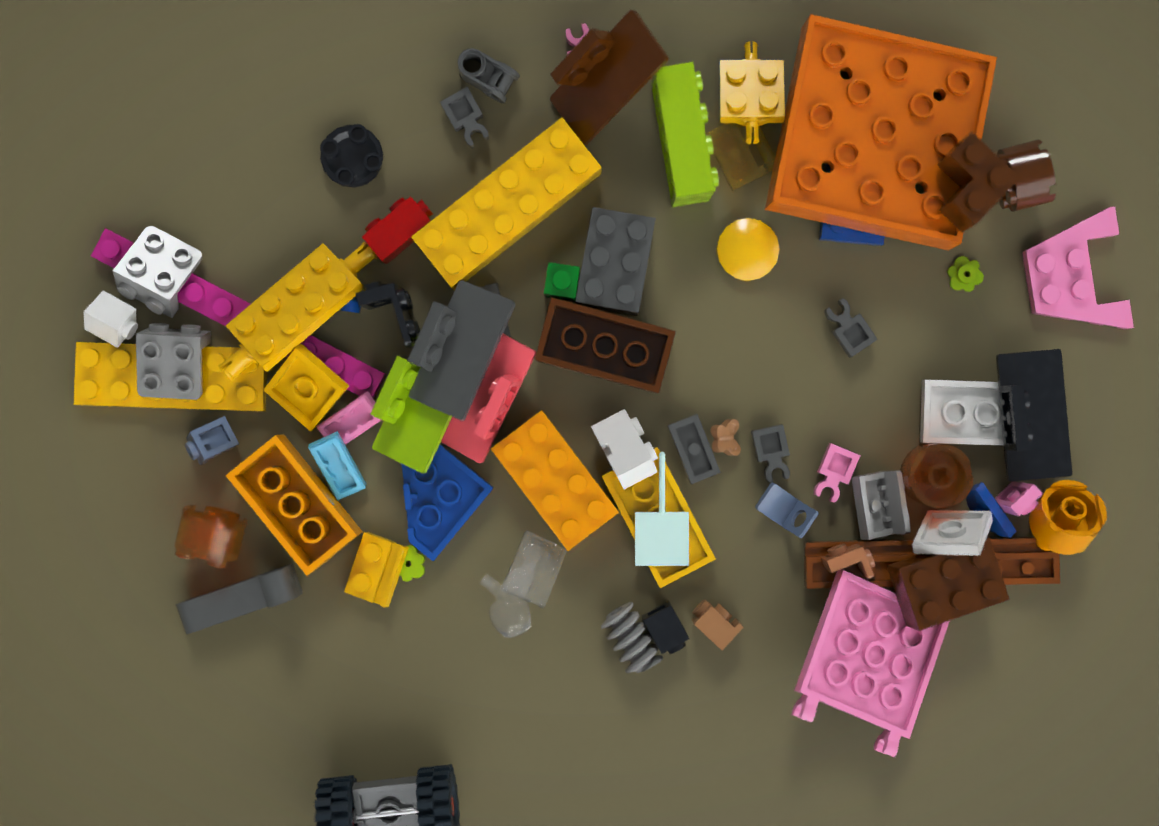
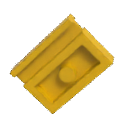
M364 532L344 592L371 603L374 602L384 608L389 607L409 547L373 533Z

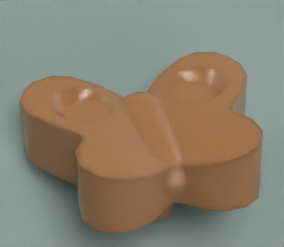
M727 419L721 425H713L711 427V434L714 437L712 443L713 452H724L728 456L740 454V445L734 440V435L739 428V422L736 419Z

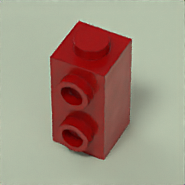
M411 196L406 200L404 197L400 198L389 208L391 212L382 220L376 218L366 226V233L361 237L386 265L415 242L411 236L431 221L429 217L433 213L422 199L416 203Z

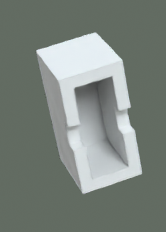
M625 409L591 426L623 489L658 472L653 462L658 459L650 441L645 444L643 443L640 436L645 433L636 417L630 419Z

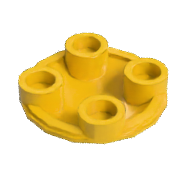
M752 218L739 219L728 225L719 236L716 246V254L724 270L734 278L746 282L760 279L768 274L777 263L780 250L778 238L771 227L761 220Z

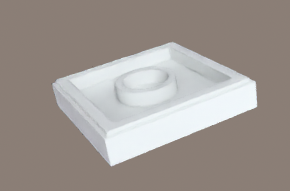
M928 510L912 544L914 554L980 555L993 522L991 511Z

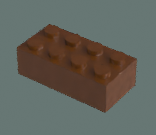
M551 297L534 360L659 394L676 331Z

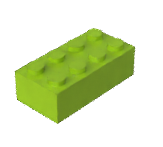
M693 62L665 66L652 77L651 88L671 207L708 202L716 191V187L719 186L717 168H711L710 155L714 153L711 135H705V123H708V112L706 104H700L699 99L700 91L703 90L700 71L695 72Z

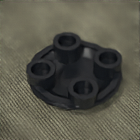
M361 124L336 128L327 135L320 145V160L323 170L332 181L341 186L356 188L367 185L377 177L382 168L384 154L380 141Z

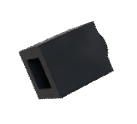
M669 601L642 615V619L661 654L667 651L669 654H673L686 646L685 641L689 639V636Z

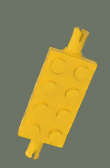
M363 242L344 260L342 258L338 259L322 243L226 325L241 344H239L240 349L218 367L231 381L253 362L255 364L259 363L268 372L352 300L356 293L363 290V284L357 279L356 274L373 259H376L377 255L366 242Z

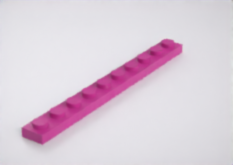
M105 228L91 257L115 268L134 242ZM193 273L177 294L178 302L224 326L251 304ZM313 335L308 336L300 343L349 385L347 390L358 396L369 392L374 399L386 373ZM292 351L285 358H288Z

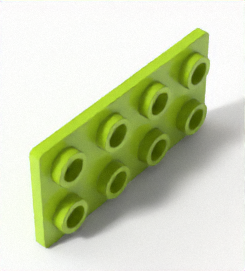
M397 356L370 414L383 420L372 449L425 474L429 469L452 416L409 397L421 367Z

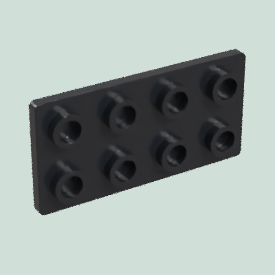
M1060 349L998 354L996 356L1007 480L1024 481L1072 476L1062 351Z

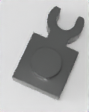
M468 87L440 101L455 131L458 132L465 128L464 138L470 148L475 147L471 140L475 132H480L486 141L489 139L487 129L476 122L483 118V114Z
M842 298L837 301L842 308L840 315H835L830 307L824 310V314L828 320L838 324L839 327L833 330L832 333L850 358L878 339L860 313L853 318L851 317L850 305L847 300Z
M783 424L751 431L757 462L767 461V466L764 470L767 482H773L772 471L775 468H780L783 478L788 479L790 477L789 468L786 464L782 463L781 457L790 455Z

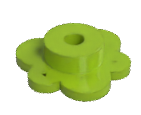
M964 256L956 258L954 266L949 267L947 270L948 276L951 277L949 281L950 287L956 291L961 289L966 292L973 291L975 285L982 283L984 280L982 271L978 270L979 262L976 260L969 261Z
M407 545L409 549L400 573L402 580L405 582H409L413 578H421L425 574V567L423 566L425 556L422 553H418L417 548L413 545Z

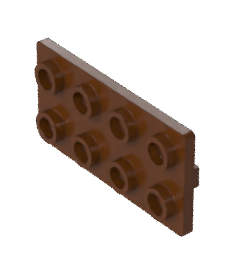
M629 10L610 32L591 28L552 71L550 75L556 84H560V87L551 95L550 100L561 117L586 146L668 62L669 57L637 11Z

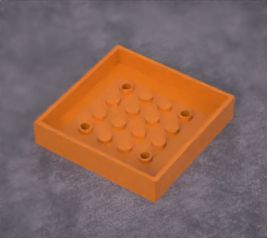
M810 14L801 28L785 107V120L781 126L765 210L948 251L962 244L964 232H961L939 211L960 187L937 164L969 133L973 132L980 140L982 139L997 57ZM841 71H845L849 74L848 80H845L840 76ZM934 92H937L941 95V101H938L934 98ZM823 163L831 167L830 173L822 170L821 165ZM916 184H919L923 187V194H920L916 191Z

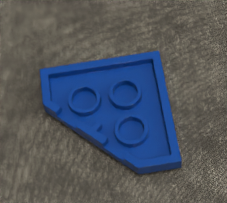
M441 443L427 473H420L401 463L405 510L408 522V541L432 561L438 557L494 488Z

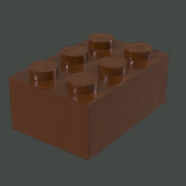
M989 537L986 538L980 555L919 554L887 565L907 627L918 631L1010 600Z

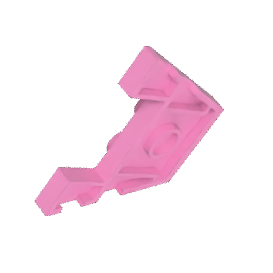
M1115 206L1104 209L1022 252L1032 314L1089 322L1096 325H1107L1119 329L1134 328L1130 300L1098 305L1094 290L1087 240L1119 235Z

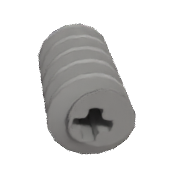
M628 602L610 612L600 626L602 629L612 628V631L607 636L608 640L616 638L619 640L613 647V650L625 651L619 658V661L631 662L625 669L626 673L646 671L663 660L661 655L654 656L658 651L657 645H648L652 640L650 633L642 634L646 628L644 622L635 623L640 617L638 611L629 612L634 605L633 602Z

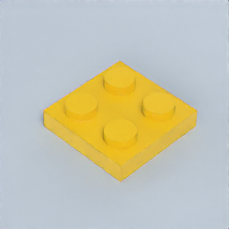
M303 344L295 347L263 391L311 432L319 425L348 389L349 385Z

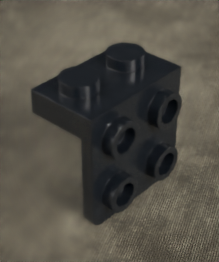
M381 281L362 286L364 291L356 293L359 306L371 310L393 303L404 343L407 348L413 349L420 334V327L418 322L411 319L409 310L413 309V304L408 290L405 291L404 288L394 282L382 284Z

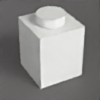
M102 291L84 311V329L117 348L125 339H131L137 331L136 308L105 291Z

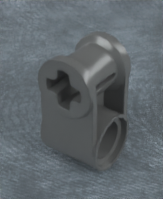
M474 48L466 49L459 55L458 69L461 78L481 90L488 97L504 104L507 100L505 95L513 81L519 79V73L510 66L496 61ZM470 60H476L481 64V68L475 73L467 72L464 69V65Z

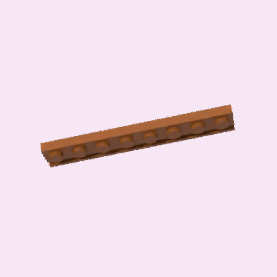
M1035 537L990 538L1005 585L1060 584V554L1053 551H1044L1039 548ZM914 539L804 541L805 588L832 587L837 571L831 573L826 570L821 557L828 555V549L840 544H846V547L854 544L861 545L864 550L869 549L875 561V567L872 568L874 577L869 579L862 576L857 563L840 570H845L880 587H893L887 565L919 555L914 554L912 544Z

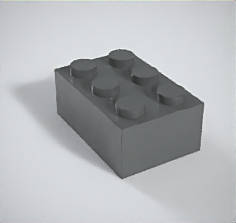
M592 207L576 304L635 316L638 315L656 218Z

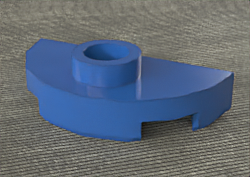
M983 482L975 484L966 496L969 510L991 511L993 522L989 531L1001 537L1011 538L1016 532V528Z

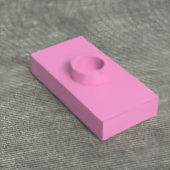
M366 392L316 427L323 437L338 431L346 445L382 420L370 415L376 402L370 393Z

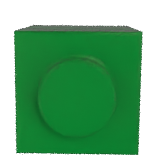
M548 262L544 297L575 302L580 267Z

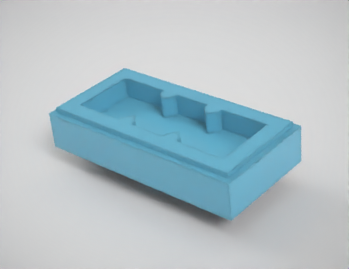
M338 431L309 444L308 449L337 501L366 488V482Z

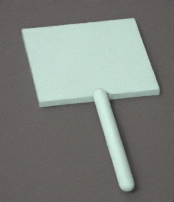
M664 452L659 453V512H635V566H689V512H665Z

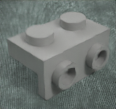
M900 470L879 471L851 477L861 540H870L892 534H908L911 532L910 517L905 497V485Z

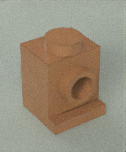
M704 599L692 612L695 615L691 619L693 624L721 650L744 628L736 618L730 622L729 620L733 616L719 603L714 607L709 601Z

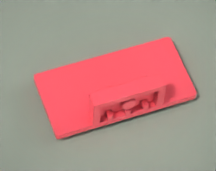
M503 333L466 419L461 421L452 417L441 442L475 462L483 463L536 356V351Z

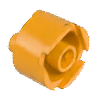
M1060 480L1053 483L1043 492L1037 501V506L1031 511L1029 516L1030 529L1036 538L1038 547L1044 551H1053L1064 555L1085 551L1100 532L1107 519V510L1102 498L1098 494L1094 496L1086 490L1088 486L1078 481Z

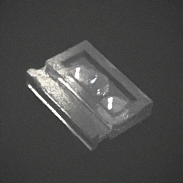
M525 531L501 590L529 603H534L540 608H544L566 556L567 549L532 532Z

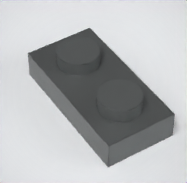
M698 414L667 425L690 484L721 473Z

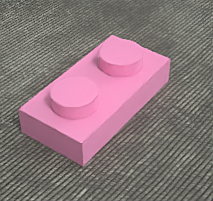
M1012 481L994 499L1004 513L1020 516L1021 514L1026 515L1037 506L1038 502L1036 500L1043 493L1034 484Z

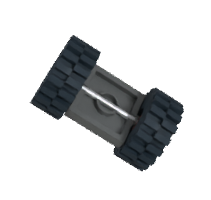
M451 764L422 767L417 771V776L357 782L354 775L323 778L317 784L318 789H316L315 793L317 799L314 804L316 814H314L316 826H460L456 776Z

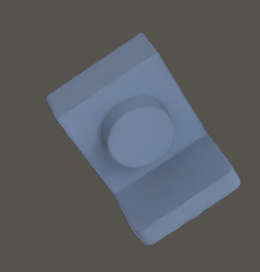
M225 416L190 431L186 437L188 442L185 443L186 450L191 459H197L200 465L239 445Z

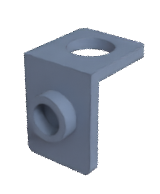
M773 482L770 483L755 506L758 511L800 539L804 537L819 514L816 510L799 501ZM806 512L804 523L799 527H795L796 517L800 513Z

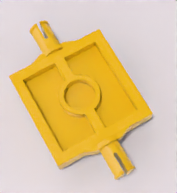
M749 41L744 44L745 59L720 60V123H736L746 126V143L751 144L753 133V144H757L759 142V126L767 123H784L785 120L784 60L758 59V43L752 42L751 53Z

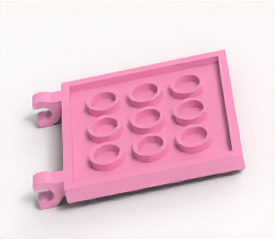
M838 570L794 690L801 693L802 696L795 703L792 715L812 722L816 714L818 702L820 701L883 728V733L875 741L874 750L895 757L900 738L910 739L950 621L922 631L907 627L896 593L845 570Z

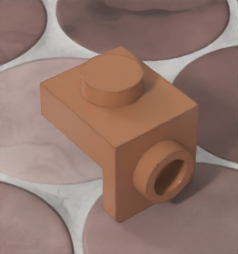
M840 544L828 549V555L821 557L825 569L831 573L857 563L862 576L867 579L874 577L872 568L875 567V561L869 549L864 550L861 545L854 544L846 547V544Z

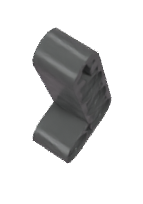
M292 563L176 604L186 634H190L265 607L270 608L297 598L303 594Z

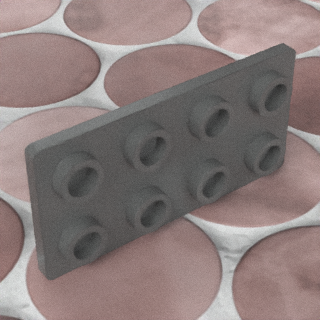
M463 280L458 282L448 307L434 301L408 359V362L421 367L409 397L464 421L515 308V302Z

